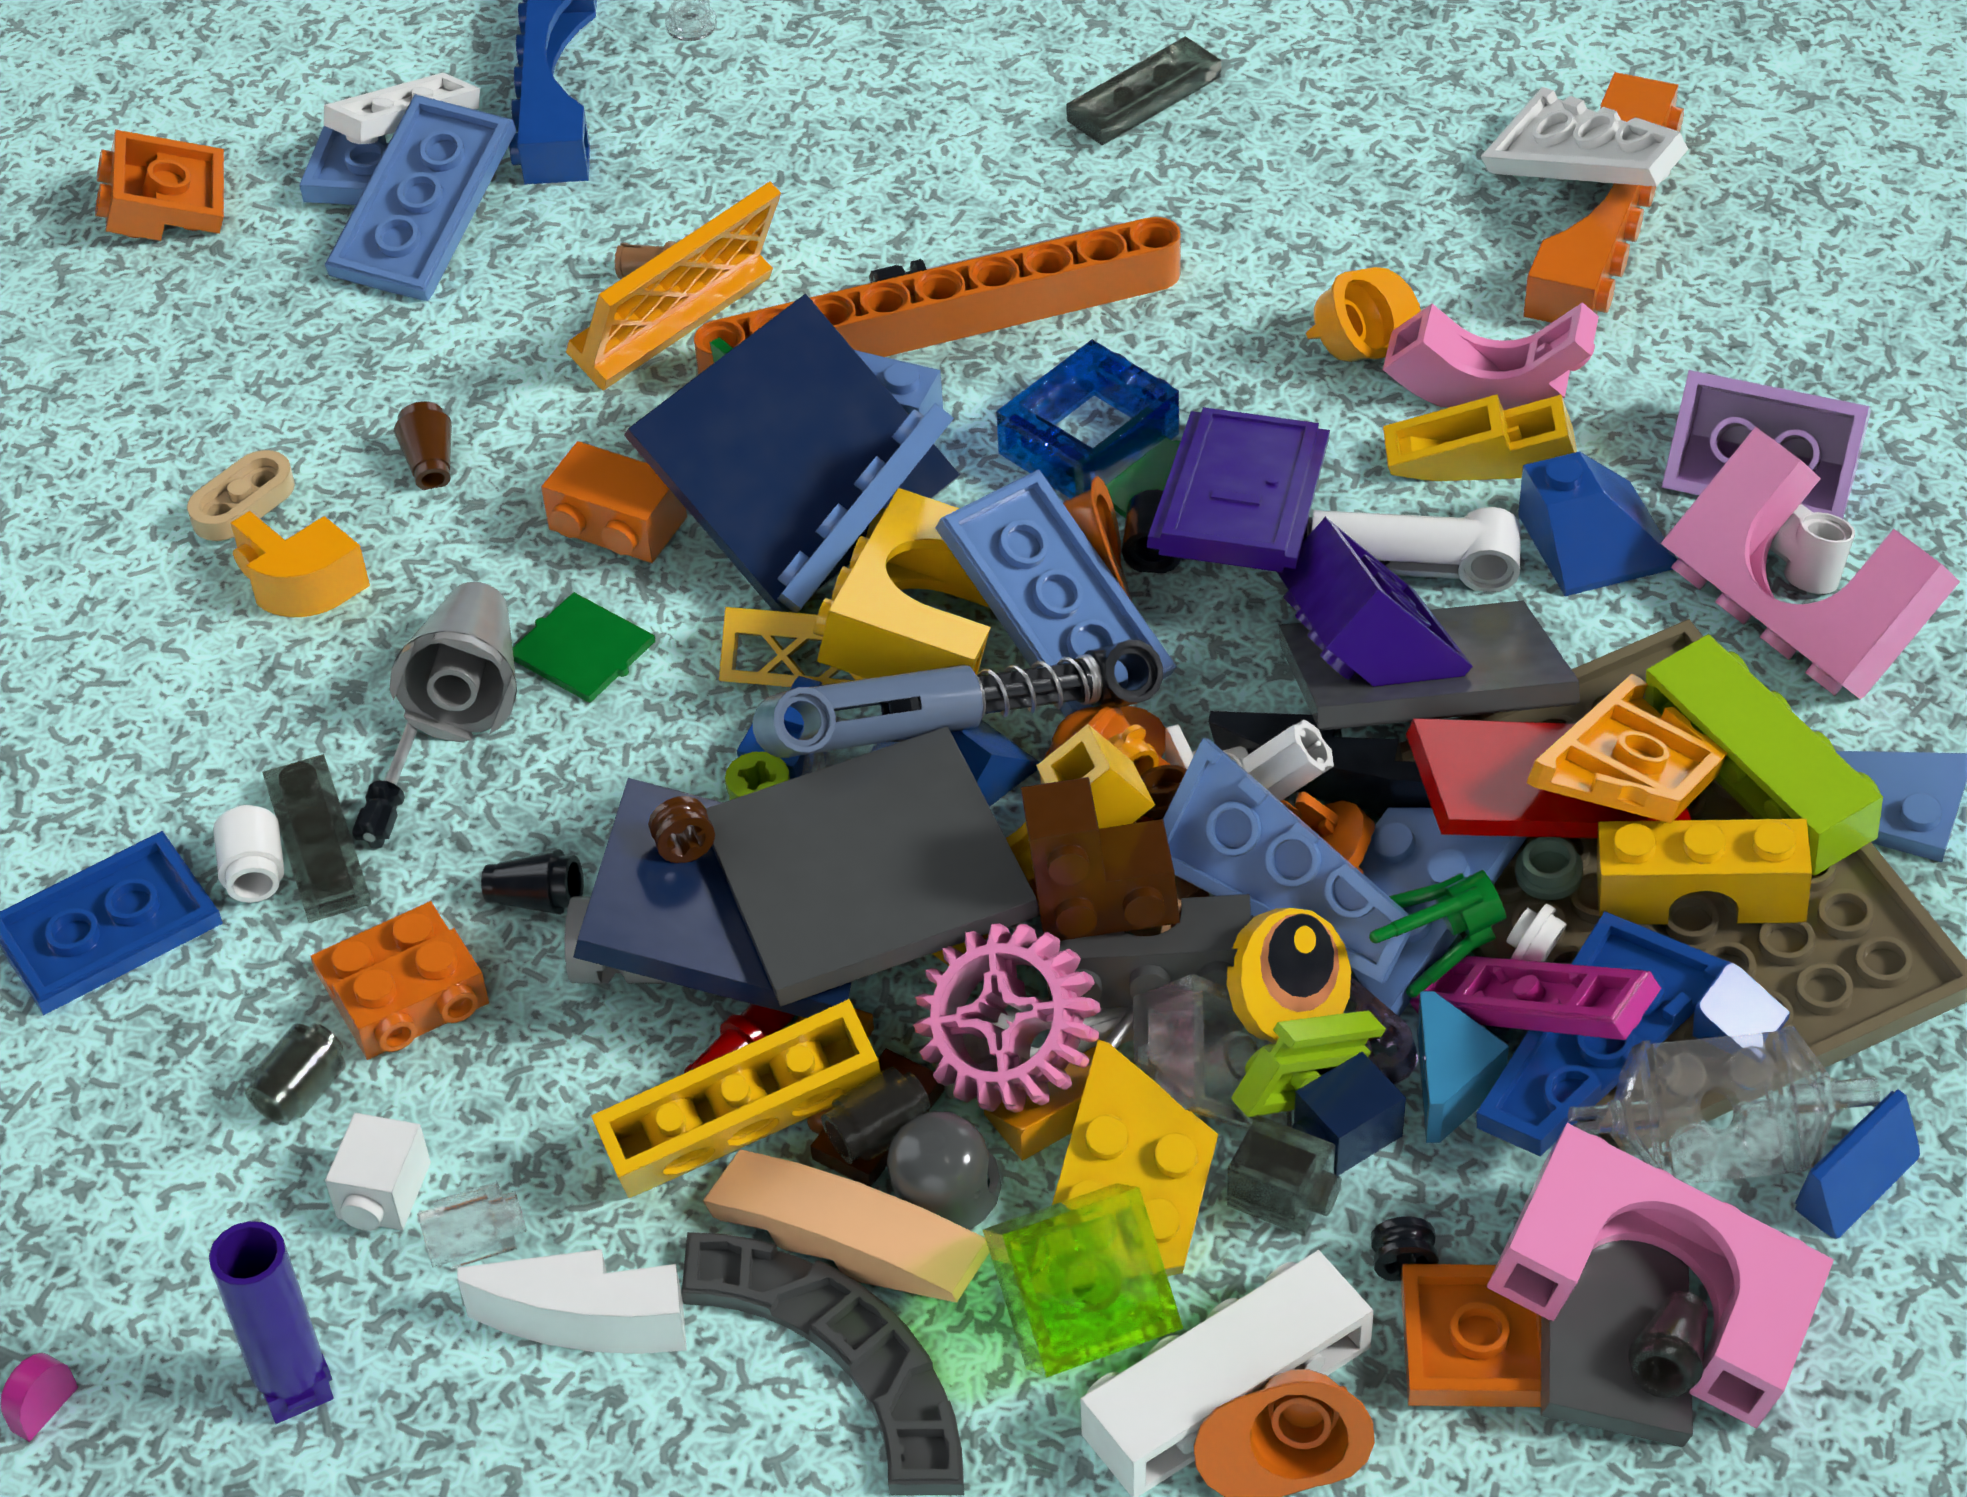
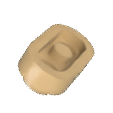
M271 450L249 453L198 489L190 497L187 504L194 532L199 537L211 541L233 538L234 534L230 524L232 521L248 511H251L260 519L286 500L293 492L295 486L290 462L287 457Z

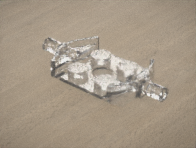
M1787 1026L1773 1032L1650 1044V1040L1642 1041L1634 1045L1619 1075L1614 1100L1604 1105L1570 1107L1568 1110V1122L1595 1119L1596 1121L1578 1122L1573 1124V1126L1592 1135L1611 1133L1612 1138L1619 1137L1628 1154L1655 1168L1667 1171L1676 1179L1686 1184L1809 1171L1820 1161L1835 1113L1839 1109L1876 1107L1880 1103L1881 1094L1880 1091L1853 1094V1092L1870 1091L1879 1087L1875 1076L1837 1081L1834 1078H1830L1828 1072L1794 1026ZM1706 1092H1719L1730 1101L1733 1108V1118L1726 1129L1714 1128L1704 1120L1700 1104Z

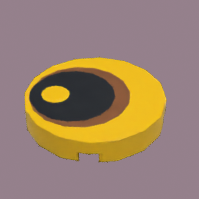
M1275 908L1254 916L1238 933L1232 949L1238 950L1234 957V966H1228L1226 985L1233 1011L1249 1033L1260 1040H1268L1275 1044L1279 1038L1273 1031L1277 1022L1344 1013L1350 998L1351 966L1345 944L1331 923L1311 910Z

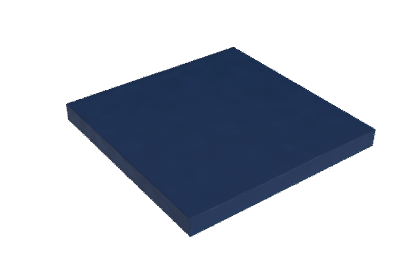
M805 293L627 429L624 436L773 611L792 612L777 600L786 588L778 580V577L800 550L809 558L814 554L825 540L815 531L838 503L847 510L851 508L863 493L854 483L873 459L878 456L885 463L888 462L900 447V444L892 436L909 414ZM933 444L899 488L933 499L951 485L960 474ZM894 494L890 497V499L882 508H887ZM869 525L860 536L866 537ZM858 539L813 595L838 576L843 566L849 567Z
M628 778L579 932L573 957L808 1018L848 1000L852 982L780 1007L712 846L707 853L687 863L666 861L659 854L648 826L650 815L655 808L664 801L677 796L696 798L705 808L723 802Z

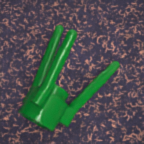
M1480 870L1468 877H1464L1460 873L1441 883L1389 896L1401 908L1436 900V904L1373 930L1369 934V939L1372 943H1380L1443 918L1453 936L1465 931L1467 935L1426 969L1421 976L1406 988V994L1414 998L1432 983L1434 984L1474 949L1495 940L1496 937L1491 926L1505 920L1507 916L1502 901L1484 870Z

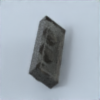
M1185 36L1067 103V122L1100 145H1104L1221 77V59Z
M324 754L263 771V777L275 816L278 819L281 836L308 923L371 905L369 891Z

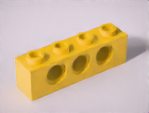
M850 999L597 1112L591 1115L617 1177L627 1197L631 1198L883 1084L878 1058Z

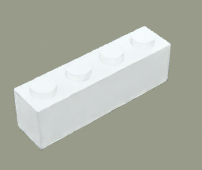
M1317 1250L1298 1263H1284L1267 1277L1263 1285L1239 1300L1237 1298H1230L1221 1302L1209 1313L1205 1321L1181 1336L1170 1335L1160 1340L1151 1348L1146 1358L1120 1374L1118 1372H1111L1099 1378L1089 1388L1086 1395L1080 1398L1082 1436L1131 1497H1139L1195 1461L1193 1444L1200 1425L1217 1407L1237 1397L1259 1391L1273 1376L1291 1369H1310L1328 1376L1370 1349L1374 1310L1320 1250Z

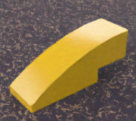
M1498 394L1383 426L1387 463L1391 475L1420 480L1522 478L1523 465L1577 452L1573 426L1562 395L1503 410Z

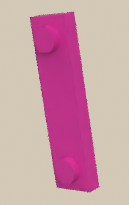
M1466 956L1424 991L1436 992L1480 1025L1626 1040L1631 1031L1640 1023L1643 1014L1655 999L1661 987L1650 971ZM1420 994L1410 1000V1004L1417 1014Z

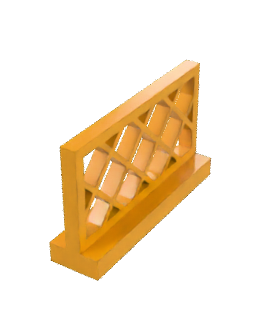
M769 181L601 292L597 298L590 327L569 340L566 353L604 391L768 280L773 267L760 254L781 192Z

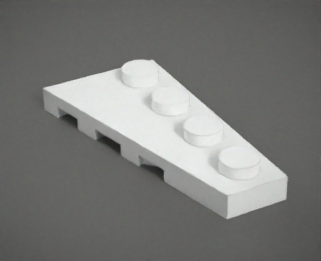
M1542 87L1481 155V159L1487 170L1493 174L1657 187L1660 182L1669 176L1671 169L1688 151V148L1679 131L1636 117L1626 122L1620 119L1615 110L1602 107L1596 112L1587 109L1584 100L1569 96L1563 101L1557 98L1554 90Z

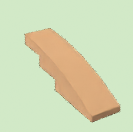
M741 1149L703 1200L712 1217L724 1222L768 1230L777 1247L790 1252L833 1260L840 1272L857 1282L956 1303L992 1249L987 1238L920 1206L860 1182L797 1162Z

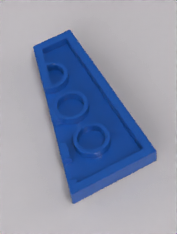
M1604 911L1571 964L1650 971L1661 987V990L1643 1014L1640 1023L1631 1031L1626 1040L1529 1030L1476 1112L1477 1129L1541 1157L1557 1141L1567 1123L1574 1126L1694 1013L1698 1001L1728 961Z

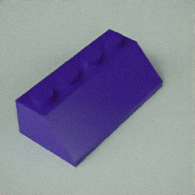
M1326 516L1302 542L1296 569L1284 567L1283 573L1277 572L1288 589L1283 598L1297 611L1295 617L1310 630L1307 634L1308 637L1323 650L1320 656L1335 671L1348 680L1357 673L1375 687L1462 677L1473 667L1417 592Z

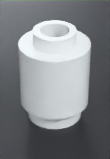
M253 805L237 806L224 812L214 823L213 832L218 879L222 886L226 888L227 893L235 900L248 903L263 901L277 891L279 882L284 875L278 819L271 811Z

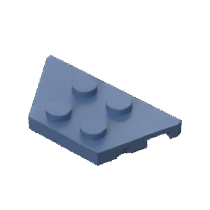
M1388 808L1375 825L1371 842L1359 867L1363 870V874L1387 896L1441 883L1460 873L1464 877H1468L1480 870L1486 872L1494 885L1527 837L1441 835L1432 808ZM1436 900L1402 909L1410 915L1436 904ZM1443 918L1412 930L1387 982L1380 983L1351 967L1352 973L1360 982L1376 1010L1385 1017L1387 1023L1391 1026L1398 1020L1412 999L1406 994V988L1440 959L1457 937V935L1453 936Z

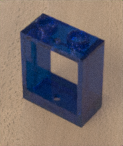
M1092 339L996 411L998 453L1029 473L1039 469L1052 488L1071 499L1091 490L1092 480L1096 476L1103 479L1105 485H1107L1165 438L1168 437L1172 440L1179 435V390L1172 387L1167 381L1155 377L1128 361L1123 355L1111 351ZM1096 396L1131 419L1092 448L1057 427L1056 424L1090 398Z

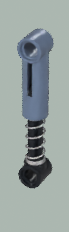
M1126 640L1098 649L1088 650L1084 655H1079L1074 660L1064 657L1058 661L1057 665L1049 666L1044 661H1037L1029 669H1021L1017 665H1010L1002 673H994L990 669H983L976 675L970 666L960 665L814 687H797L769 696L758 705L753 716V732L757 743L765 752L775 757L790 758L811 753L910 739L948 726L950 732L975 729L979 726L984 714L1001 712L1004 717H1007L1009 710L1027 708L1031 713H1034L1036 706L1054 704L1056 708L1060 709L1063 702L1076 700L1082 705L1089 704L1095 707L1104 708L1108 705L1123 707L1141 703L1151 699L1156 694L1163 680V665L1159 655L1152 646L1141 640ZM1117 660L1126 667L1128 673V683L1125 689L1120 686L1114 675ZM881 705L882 715L836 722L834 711ZM789 706L797 709L804 721V730L799 739L792 737L784 725V714Z

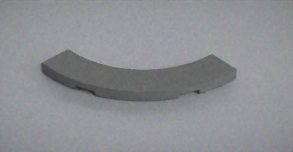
M687 1232L682 1283L684 1304L722 1307L766 1318L801 1335L829 1355L855 1383L865 1397L877 1421L886 1450L890 1495H964L962 1447L950 1400L948 1401L946 1392L933 1369V1362L908 1326L882 1300L860 1283L819 1260L813 1264L794 1255L777 1251V1245L727 1234Z

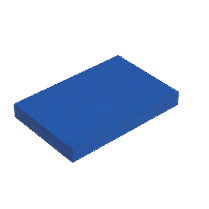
M161 831L0 911V948L44 1016L223 924L219 910L165 833Z

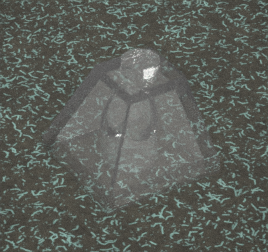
M1190 974L1133 997L1134 1062L1185 1110L1276 1142L1292 1141V1111L1247 1118L1231 1099L1246 1074L1245 1065L1249 1058L1263 1046L1272 1043L1268 1040L1258 1039L1245 1029L1233 1011L1226 986L1198 975Z

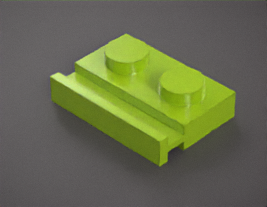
M1369 1010L1277 1022L1273 1029L1279 1036L1277 1042L1263 1046L1249 1058L1245 1065L1246 1074L1231 1099L1247 1118L1295 1110V1091L1354 1057L1361 1051L1369 1057L1371 1051L1365 1044L1369 1038L1381 1037L1386 1028Z

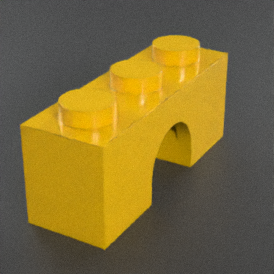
M1807 819L1676 820L1672 823L1664 821L1598 822L1597 889L1599 919L1604 911L1637 925L1668 924L1669 909L1678 898L1693 892L1713 891L1725 894L1735 901L1737 923L1807 922L1812 879Z

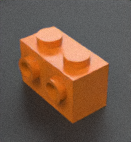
M579 441L575 443L541 486L549 530L558 532L568 538H577L610 549L620 555H628L650 563L655 561L687 518V511L684 505L648 463Z

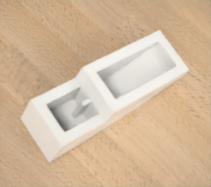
M602 1249L457 1268L458 1283L467 1316L504 1333L546 1345L590 1352L645 1354L687 1350L683 1299L676 1264L607 1273Z

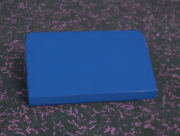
M1899 1089L1895 1092L1891 1091L1808 1173L1795 1201V1204H1797L1795 1210L1832 1238H1840L1919 1159V1143L1907 1096Z

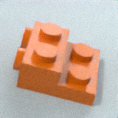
M115 129L111 151L101 149L97 169V182L108 183H100L95 216L106 218V232L123 234L132 238L141 237L161 241L166 224L192 231L201 230L220 234L224 218V149Z
M431 901L310 955L316 974L367 1060L386 1051L394 1052L408 1046L416 1037L446 1023L461 1022L470 1017L476 1009L489 1004L482 971L455 928L448 929Z

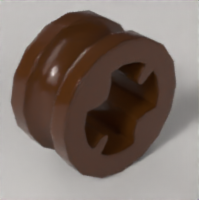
M677 796L668 799L657 806L650 815L648 823L650 833L655 840L659 854L666 861L687 863L696 860L707 853L714 843L715 831L713 825L708 819L705 806L696 798Z

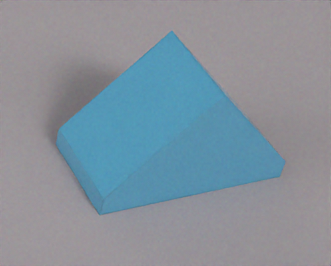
M1422 991L1420 992L1417 1040L1426 1143H1440L1480 1108L1507 1065L1509 1046L1436 992Z

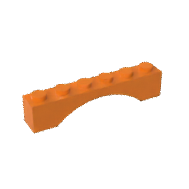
M1617 72L1613 74L1600 109L1606 107L1617 111L1620 119L1626 122L1636 117L1679 132L1684 117V108L1676 107L1678 84ZM1614 183L1606 198L1587 217L1565 231L1544 239L1527 276L1524 317L1552 323L1582 302L1595 314L1598 311L1608 313L1616 282L1615 279L1611 278L1612 276L1622 277L1624 274L1630 250V244H1627L1626 241H1637L1644 215V209L1640 207L1650 208L1656 187Z

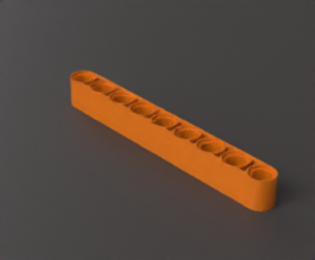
M1148 217L810 297V299L853 350L887 357L1172 287L1178 282L1181 275V233L1176 223L1167 218ZM795 301L703 324L694 335L698 374L714 363L710 347L711 341L720 337L734 348Z

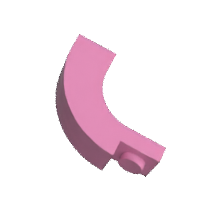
M1582 302L1537 333L1522 339L1504 341L1487 339L1468 332L1432 303L1392 331L1382 370L1413 394L1440 407L1449 408L1498 394L1503 410L1557 395H1562V398H1565L1570 371H1576L1584 366L1594 352V339L1599 316Z

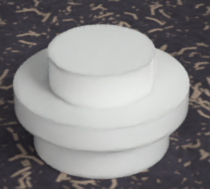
M1546 903L1539 913L1529 908L1523 912L1506 940L1508 944L1516 948L1511 959L1545 962L1567 923L1554 916L1556 911L1554 907Z

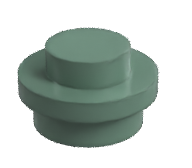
M1538 837L1529 842L1519 854L1515 864L1516 880L1522 890L1530 896L1542 900L1561 899L1571 895L1580 886L1583 879V862L1574 847L1565 839L1560 837Z

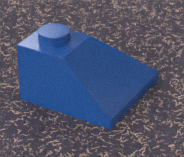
M1580 451L1523 465L1518 516L1564 596L1673 570L1671 567L1677 558L1661 544L1665 538L1629 480Z

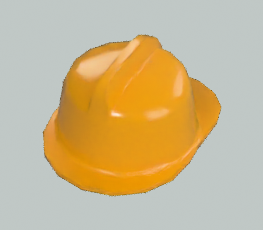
M1372 267L1344 272L1336 276L1332 287L1317 299L1314 306L1315 325L1306 332L1307 339H1321L1329 353L1338 360L1353 362L1369 358H1385L1392 331L1421 311L1420 304L1412 288L1404 279L1387 268Z

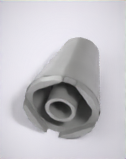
M467 582L457 586L397 655L391 670L389 690L393 700L396 696L399 703L405 709L404 718L413 727L434 738L462 742L472 740V732H483L491 729V734L501 728L511 714L516 699L517 684L509 613L505 598L494 587L482 582Z

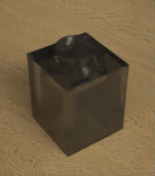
M1256 1115L1228 1166L1227 1206L1306 1236L1317 1213L1325 1217L1330 1214L1340 1191L1342 1178L1334 1174L1335 1144Z

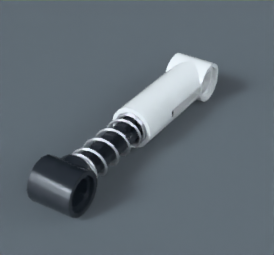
M1163 490L1142 491L1136 494L1128 503L1121 552L1124 561L1138 572L1167 573L1174 570L1180 564V561L1184 559L1159 555V549L1147 548L1148 535ZM1496 507L1476 509L1469 512L1464 518L1314 510L1313 518L1309 516L1303 538L1304 541L1326 516L1397 576L1461 579L1467 587L1475 591L1501 592L1515 584L1520 575V522L1514 514Z

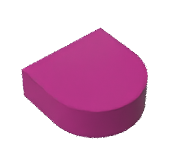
M37 1353L23 1360L13 1370L1 1394V1412L10 1431L28 1442L36 1436L77 1390L78 1385L70 1368L47 1353Z

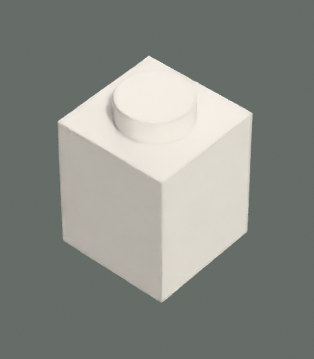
M354 1112L325 1179L337 1219H342L350 1226L365 1231L376 1230L379 1226L403 1231L431 1163L420 1124Z

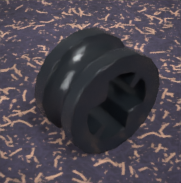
M1412 1216L1396 1217L1385 1220L1371 1232V1247L1375 1251L1374 1270L1379 1277L1387 1281H1401L1402 1264H1439L1438 1252L1434 1247L1436 1239L1435 1229L1431 1223L1422 1218Z

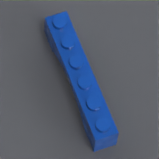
M523 0V2L518 4L521 34L516 35V52L519 66L514 67V86L517 99H512L511 103L512 120L517 133H515L509 149L512 165H521L524 185L589 181L590 142L584 106L565 92L554 79L553 74L555 65L565 46L579 30L596 18L597 0Z

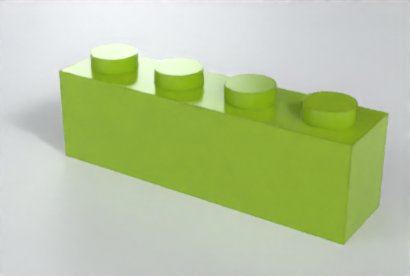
M1707 634L1646 669V683L1648 686L1645 691V701L1661 715L1665 708L1675 707L1690 720L1691 725L1697 731L1707 735L1728 753L1715 780L1755 819H1807L1811 866L1814 876L1878 838L1883 796L1875 782L1865 773L1854 770L1836 753L1832 743L1824 734L1819 731H1813L1796 716L1780 693L1770 691L1753 676L1738 654L1732 651L1728 652L1711 635Z

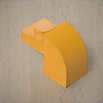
M251 511L230 523L237 548L233 550L234 559L243 574L250 579L257 605L267 612L285 617H307L321 614L341 605L370 586L361 546L325 516L286 540Z

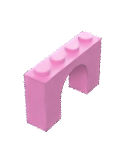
M1755 427L1661 544L1678 557L1671 568L1699 590L1707 581L1717 587L1722 593L1715 602L1738 621L1745 624L1751 616H1754L1767 626L1759 637L1784 657L1790 660L1796 651H1799L1813 662L1805 673L1826 690L1836 696L1842 687H1845L1857 698L1862 699L1960 581L1940 562L1893 529L1849 583L1834 595L1809 604H1791L1775 599L1769 587L1766 573L1769 548L1777 532L1821 478L1802 460Z
M1567 1123L1541 1168L1488 1282L1487 1288L1554 1322L1578 1283L1591 1251L1596 1247L1612 1241L1631 1240L1648 1243L1668 1251L1690 1267L1703 1283L1710 1297L1714 1313L1713 1332L1689 1394L1757 1429L1785 1391L1834 1259L1807 1246L1803 1241L1787 1236L1750 1217L1735 1206L1721 1202L1676 1179L1667 1171L1655 1168L1608 1144L1604 1139Z

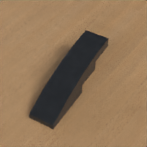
M1210 711L1208 720L1214 744L1222 751L1242 746L1246 748L1248 754L1303 719L1318 728L1313 716L1307 714ZM1319 729L1322 738L1332 749L1334 767L1296 792H1306L1312 797L1330 803L1338 801L1354 803L1363 810L1382 814L1388 808H1432L1416 762L1403 761L1399 739L1342 737L1341 729L1322 731Z

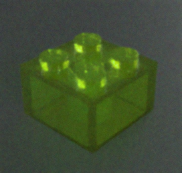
M1115 1183L982 1229L1025 1367L1032 1372L1047 1378L1184 1329L1139 1187Z

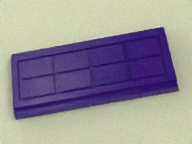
M1203 407L1201 412L1191 411L1148 535L1147 548L1159 549V555L1282 573L1284 567L1296 569L1329 442L1330 430L1319 429V423L1228 410Z

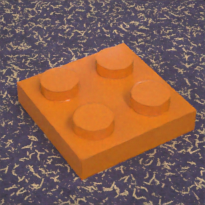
M1402 1264L1401 1295L1408 1406L1541 1407V1316L1487 1288L1496 1265Z

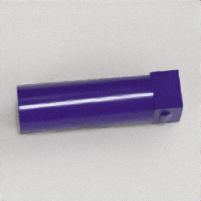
M247 1221L231 1226L223 1231L213 1242L209 1253L210 1268L252 1382L262 1392L275 1424H278L333 1400L334 1397L329 1385L332 1376L322 1354L281 1234L275 1227L264 1222Z

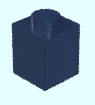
M1361 1051L1354 1057L1295 1091L1294 1124L1292 1125L1294 1139L1301 1151L1309 1159L1315 1161L1320 1158L1337 1177L1403 1136L1406 1097Z

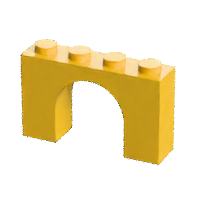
M901 488L897 489L887 508H882L870 522L866 537H859L849 568L843 566L837 577L832 598H825L820 606L813 629V634L822 636L816 662L866 679L960 665L970 666L975 674H978L991 627L930 607L914 600L901 591L904 589L935 590L989 607L935 529L940 518L960 508Z

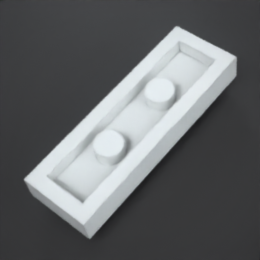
M443 72L324 105V126L346 135V139L352 143L372 144L378 141V137L395 132L415 94L475 110L479 108L480 88Z

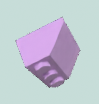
M1689 370L1662 488L1700 495L1752 430L1757 427L1802 460L1821 478L1801 504L1813 513H1829L1843 519L1871 413L1870 406Z

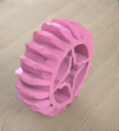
M1000 923L991 924L987 941L975 931L965 932L967 952L963 954L951 946L942 948L944 959L950 966L945 972L935 968L925 970L928 980L937 984L933 995L923 993L915 996L917 1005L930 1010V1017L920 1019L913 1024L915 1032L922 1036L933 1038L923 1046L919 1053L922 1059L927 1062H939L933 1074L934 1079L945 1086L955 1083L954 1097L966 1103L977 1096L978 1106L992 1112L997 1109L1001 1101H1003L1007 1110L1021 1112L1026 1102V1095L1039 1105L1049 1103L1050 1093L1047 1083L1050 1081L1063 1090L1071 1088V1078L1064 1069L1069 1063L1081 1068L1088 1066L1089 1058L1077 1051L1081 1040L1095 1042L1099 1039V1032L1096 1029L1083 1024L1084 1018L1092 1017L1101 1011L1099 1002L1092 998L1081 997L1095 984L1093 977L1084 971L1075 972L1081 958L1071 949L1059 952V938L1046 932L1037 939L1035 929L1026 924L1018 925L1012 935L1004 925ZM1016 965L1036 967L1046 979L1053 1000L1042 1001L1035 996L1027 997L1024 982L1017 978ZM984 979L983 990L979 998L973 1003L966 1005L974 988ZM1008 1005L1022 1011L1016 1013L1013 1023L1006 1020L1010 1026L1007 1030L992 1024L998 1022L1001 1013L1008 1015L1004 1009ZM1050 1029L1042 1047L1030 1058V1049L1034 1038L1042 1031ZM963 1034H973L979 1038H987L989 1053L997 1057V1072L983 1071L972 1060L965 1047Z

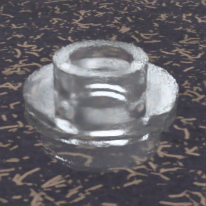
M675 0L669 6V13L665 18L666 31L677 40H701L715 31L717 27L716 13L710 8L707 0Z

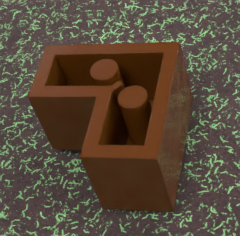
M1089 777L1021 787L1043 934L1048 932L1059 938L1060 941L1180 923L1175 872L1163 819L1099 829Z

